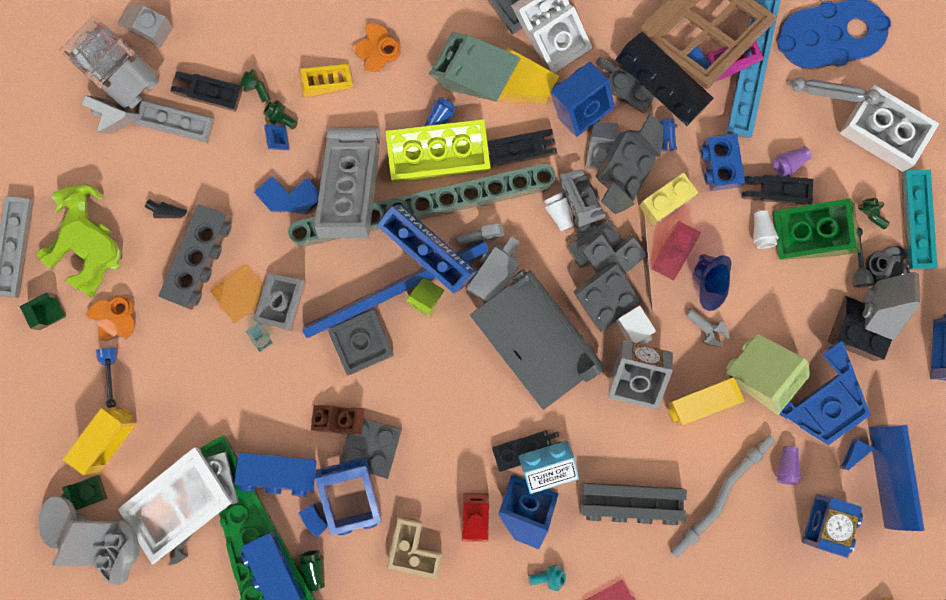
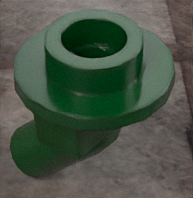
M252 68L250 72L246 71L241 80V85L244 86L243 91L248 92L256 89L262 103L270 100L271 98L265 84L259 79L256 70Z
M275 100L273 103L270 101L263 112L265 121L275 125L279 120L290 129H295L298 122L283 112L285 106L279 100Z
M878 198L863 200V204H860L858 209L865 213L871 222L883 230L886 229L890 222L880 216V210L883 208L884 202L878 201Z

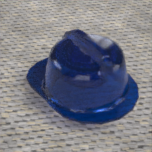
M702 254L693 270L692 278L700 288V304L707 311H714L719 308L728 295L732 262L730 257L726 255L714 257Z

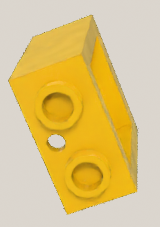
M115 407L101 408L63 460L82 475L101 473L136 426L137 422L131 419L133 415L122 407L119 409Z

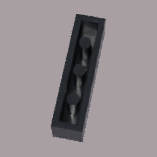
M642 31L625 45L615 59L686 126L698 117L714 99Z

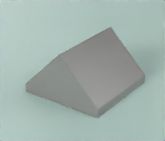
M268 273L254 321L291 332L306 285L305 281Z

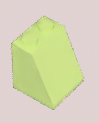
M757 334L754 339L750 338L742 348L743 353L738 359L735 357L730 361L726 368L728 370L726 374L728 378H735L739 388L779 415L810 377L809 362L803 357Z

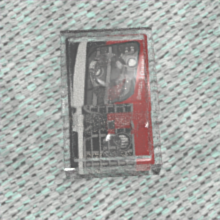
M94 16L59 50L99 88L135 53L121 38Z

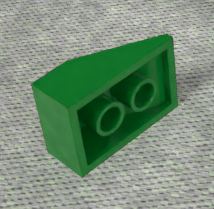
M850 198L773 211L775 229L779 237L777 239L779 260L861 253L855 203Z

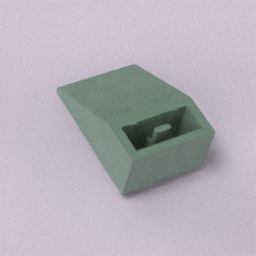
M452 32L429 74L446 90L497 102L521 58L471 35Z

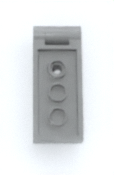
M379 127L328 128L314 225L318 238H369L379 159Z

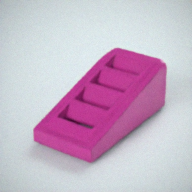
M757 41L749 47L752 56L748 57L745 51L741 55L742 59H737L716 81L727 78L763 60V55ZM724 47L707 53L709 63L712 65L727 48Z

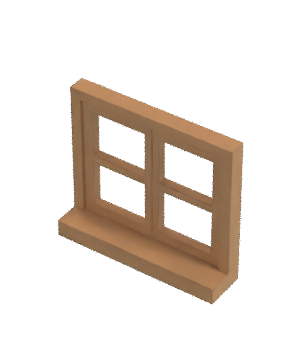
M667 0L640 26V32L642 31L695 81L708 89L776 21V15L754 0H728L731 3L709 23L691 10L700 0ZM737 6L756 21L734 41L716 28V26ZM685 17L700 28L702 32L681 52L663 37ZM709 35L726 47L727 50L706 70L687 55Z

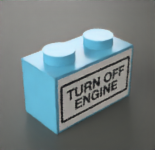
M568 441L518 455L530 494L579 479L574 456Z

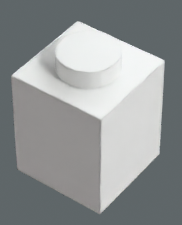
M640 306L615 321L626 339L630 342L645 345L652 340L651 334L656 332Z

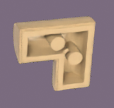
M398 517L386 569L437 580L443 553L418 548L423 525L422 521Z

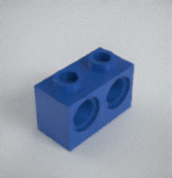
M738 135L708 137L703 142V146L700 147L702 161L705 160L707 168L704 171L706 185H709L710 191L739 188L745 183ZM714 147H721L724 150V156L717 155ZM718 170H724L728 174V180H722L718 176Z

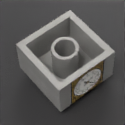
M623 340L609 379L608 398L658 410L673 371V352Z

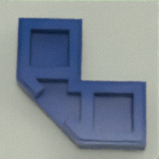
M273 176L254 191L271 212L307 214L318 204L319 190L308 178L289 194Z

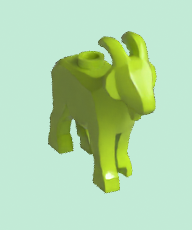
M79 184L55 191L52 194V199L57 204L55 211L59 212L64 207H68V210L62 220L58 237L47 248L40 249L36 255L46 266L54 269L68 251L73 250L79 257L85 260L83 270L77 275L67 277L65 281L75 289H80L90 298H93L103 281V275L108 268L116 270L121 267L119 265L121 250L118 242L110 236L112 231L102 223L96 225L89 219L87 195L92 194L95 198L102 200V194L91 185Z

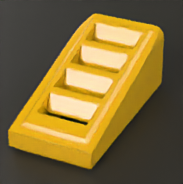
M349 63L300 68L299 80L303 97H312L353 88ZM338 72H342L343 82L339 83ZM328 74H332V84L329 83ZM318 76H322V85H319ZM308 78H312L313 86H309Z

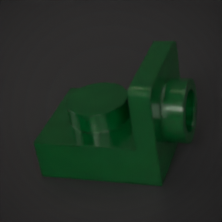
M100 475L62 487V497H65L72 503L75 511L108 499Z

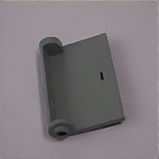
M522 269L512 277L513 282L471 313L470 317L544 410L581 381L587 382L595 378L603 371L605 366L532 270L526 272Z

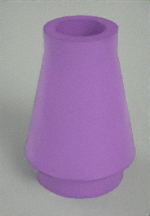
M803 146L800 149L778 154L776 159L773 160V168L777 175L790 177L804 163L811 159V152L807 147Z
M783 447L775 476H778V483L798 485V481L801 479L799 448Z

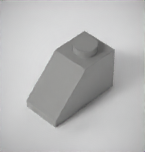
M133 3L128 5L118 22L119 26L159 47H162L173 28L165 16L144 5Z

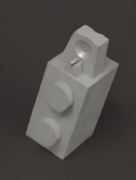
M511 236L504 247L499 244L497 248L494 247L492 252L488 250L480 260V263L483 264L482 267L467 283L469 285L467 291L486 303L503 290L520 266V263L516 261L518 256L514 254L520 241Z

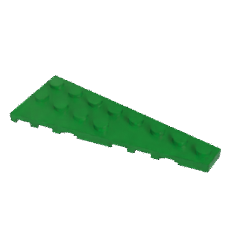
M222 435L201 447V452L204 458L226 452L235 485L238 457L227 437ZM235 486L239 502L228 505L219 512V521L221 527H223L232 571L241 596L240 600H265L261 590L257 591L252 582V576L254 575L250 566L246 567L241 558V552H243L241 547L272 531L276 533L306 600H316L256 490L255 492L239 491L240 486Z

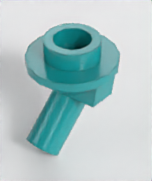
M550 565L546 568V572L529 575L528 580L530 586L548 583L550 590L559 591L565 585L566 573L560 565Z

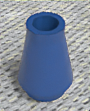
M439 97L437 101L434 100L424 126L446 124L455 115L453 112L456 107L444 98Z

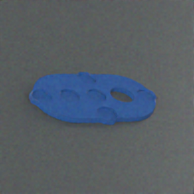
M845 0L836 3L826 1L820 6L803 9L792 14L781 28L777 47L791 63L804 69H817L831 65L837 67L845 66L849 61L867 58L878 52L887 40L891 21L877 5L868 0ZM853 19L863 21L867 26L866 36L863 38L852 37L847 29L849 21Z

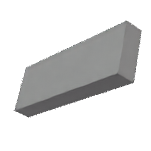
M141 100L138 110L140 116L135 121V124L138 126L208 143L214 124V119L211 117Z

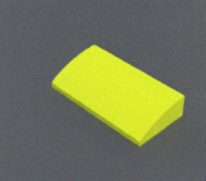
M484 119L386 131L392 183L490 172Z

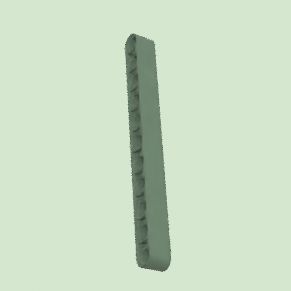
M540 164L373 203L372 212H379L381 217L377 222H371L370 231L379 230L377 227L378 223L392 206L402 205L417 219L422 220L546 191L554 183L555 171L550 165ZM539 173H546L549 175L550 181L542 183L537 179V175ZM521 178L526 182V186L524 188H516L513 185V181ZM492 184H498L501 186L502 191L498 194H493L488 188ZM469 189H473L478 193V196L473 200H469L464 196V193ZM444 195H450L454 201L450 205H443L440 199ZM421 200H425L430 204L429 208L425 211L416 209V204ZM316 217L295 221L288 229L289 238L300 247L340 238H318L314 228ZM298 229H306L307 235L301 240L295 238Z

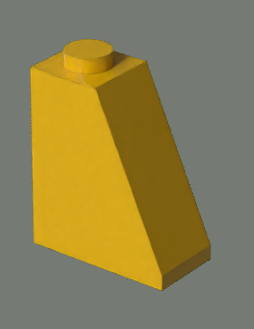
M507 48V52L519 56L521 59L498 100L547 104L549 98H552L550 91L558 84L560 76Z
M731 377L721 379L669 401L670 408H667V412L673 423L685 425L740 404L745 400L735 378Z

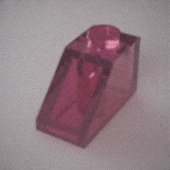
M678 221L673 225L651 269L674 280L689 257L701 232Z

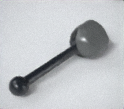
M858 227L861 253H857L859 269L852 277L853 287H869L874 285L872 273L864 268L861 242L863 230Z

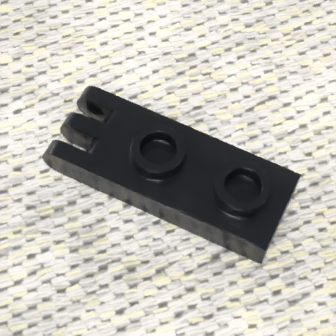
M553 129L487 141L492 167L556 155L557 148L546 149L548 146L555 145V139H544V137L553 135Z

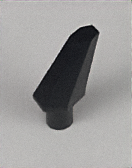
M149 199L145 204V208L153 212V218H182L187 214V210L165 202L158 204Z

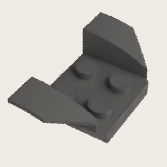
M652 114L648 115L640 131L626 130L618 134L596 174L598 181L608 188L601 202L615 214L634 205L633 201L655 163L656 157H661L664 127Z

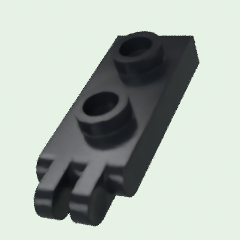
M547 430L492 447L499 472L520 466L518 455L554 445L551 444L550 440L560 437L559 433L555 432L548 435Z

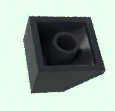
M845 296L827 342L834 344L841 339L846 350L872 361L885 360L892 339L865 329V318L863 317L865 303Z

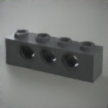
M198 204L158 297L190 310L199 304L202 297V292H200L202 286L209 281L212 274V269H210L212 263L221 254L222 246L220 245L222 240L231 231L232 223L230 222L232 219ZM206 230H212V238L208 241H203V233ZM198 252H202V261L194 264L193 256ZM191 275L193 278L192 284L189 287H184L183 279Z

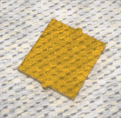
M245 265L210 291L220 303V309L225 310L233 323L236 324L258 307L263 287L260 284L261 280L256 279L247 265Z

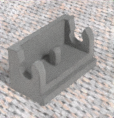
M583 169L560 174L561 189L565 197H567L568 204L579 227L605 218V213L588 182L587 176H583L585 174Z

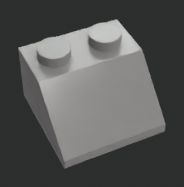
M912 272L879 280L872 289L869 288L863 297V302L865 303L863 312L865 329L895 340L921 304L918 273Z

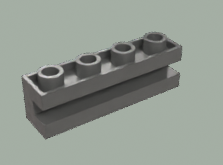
M581 483L580 514L586 516V520L601 521V517H612V522L626 523L627 518H637V523L653 524V519L663 520L664 525H678V521H686L684 500H687V490L669 487Z

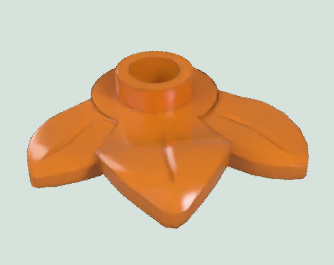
M366 24L368 38L352 46L354 53L361 59L366 60L364 69L371 72L383 69L387 62L396 60L401 53L399 42L389 37L386 28L377 24ZM387 47L393 48V52L390 54L384 51Z
M115 296L110 301L99 300L86 313L88 318L99 321L98 338L101 341L112 339L117 334L124 339H128L135 328V322L132 317L134 306L132 301L126 296ZM120 304L125 305V310L122 313L118 311Z

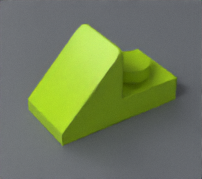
M423 278L406 301L409 306L431 318L435 312V306L444 293V289Z

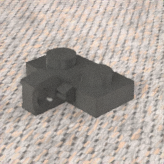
M574 219L573 223L579 231L575 234L578 240L569 245L567 249L581 269L589 262L579 248L597 232L603 235L611 248L623 240L609 220L598 227L595 223L579 227L576 219Z

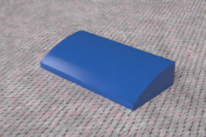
M908 425L868 427L871 446L875 448L872 453L884 528L899 531H925Z

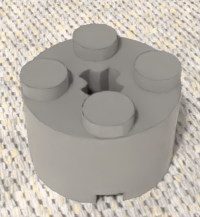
M136 52L132 55L135 58L133 62L127 60L108 79L112 84L109 87L105 84L101 87L123 109L127 107L133 109L142 100L139 95L146 88L150 92L159 82L156 78L159 73Z

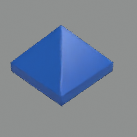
M265 124L264 129L268 149L290 150L286 127Z

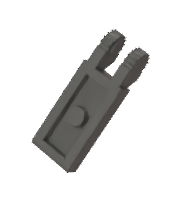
M599 57L596 64L611 74L608 79L612 95L645 114L655 96L631 74L618 66L615 67L606 59Z

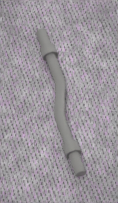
M768 434L755 448L751 447L745 453L746 457L725 477L712 509L692 529L689 527L682 534L684 537L670 550L676 558L691 544L694 546L701 539L699 536L721 515L733 484L754 463L757 465L764 458L762 455L776 442L772 436Z

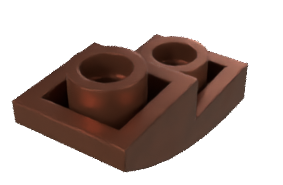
M314 405L311 431L361 435L365 409Z

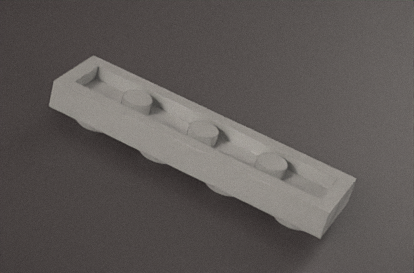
M4 197L0 224V296L19 298L33 200L29 198Z

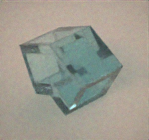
M259 322L245 331L259 352L273 344L269 334Z

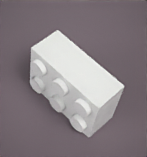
M873 85L867 91L875 89L886 97V100L874 105H870L866 101L858 102L839 134L904 172L916 164L939 123L878 86Z

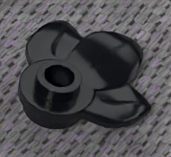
M896 246L888 247L883 252L872 253L866 259L865 267L874 276V285L879 280L910 273L909 268L903 263L907 254L904 249Z

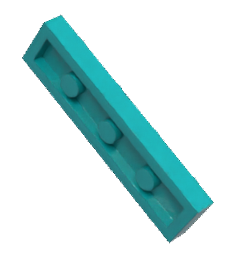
M931 169L905 170L902 174L909 270L936 269L938 264Z

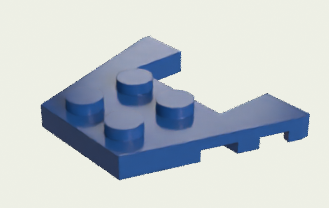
M841 339L822 352V355L838 374L798 404L794 405L790 400L779 414L799 425L800 428L827 445H830L871 416L845 345Z

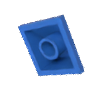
M511 475L498 516L516 541L539 549L548 533L558 493L546 489L530 494L526 481Z

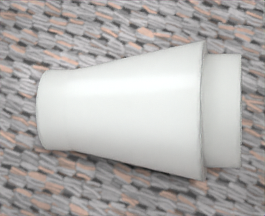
M562 192L544 200L546 205L544 208L557 224L560 231L574 225L567 197L564 198Z
M764 210L754 213L753 243L757 245L758 249L775 247L779 237L769 217V212Z

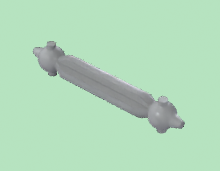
M800 77L787 81V85L792 87L795 92H803L805 90L811 95L853 102L866 101L870 105L886 100V97L875 89L866 91L862 87L819 80L806 82L804 78Z

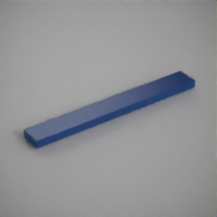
M480 240L456 253L464 260L469 261L488 252L489 248L484 240ZM422 268L303 325L302 331L306 338H310L417 286L423 278L430 280L434 276L425 268Z

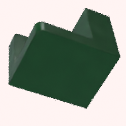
M48 292L19 306L30 329L42 330L66 317L57 295Z

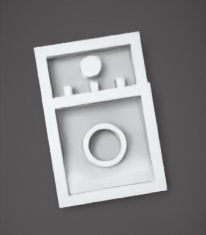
M519 0L511 5L530 42L549 71L557 72L592 49L574 6L570 5L568 0Z

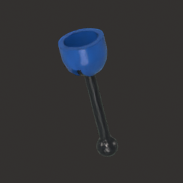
M117 348L96 349L97 361L105 366L108 394L106 407L112 408L116 406V401L113 399L111 365L117 360Z

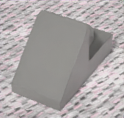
M84 96L82 105L91 108L92 114L101 117L97 129L98 133H115L139 119L140 114L123 109L117 104L100 97Z
M600 120L593 124L585 168L599 170L617 138L618 124Z

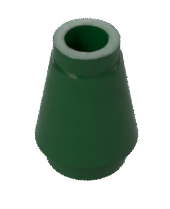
M319 550L302 553L299 556L300 561L298 564L310 590L316 591L324 588V556L320 555Z

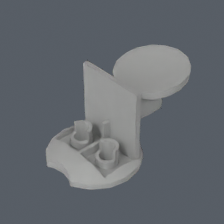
M51 497L41 507L38 526L41 538L50 548L58 549L52 562L53 566H95L96 570L100 571L103 580L109 585H121L128 580L130 568L139 556L137 536L130 523L126 520L88 521L83 514H76L72 503L65 497Z

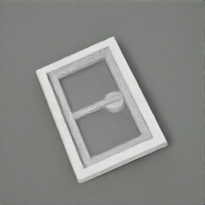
M194 447L118 510L123 519L132 525L138 543L149 561L154 564L230 505L232 500L198 447Z

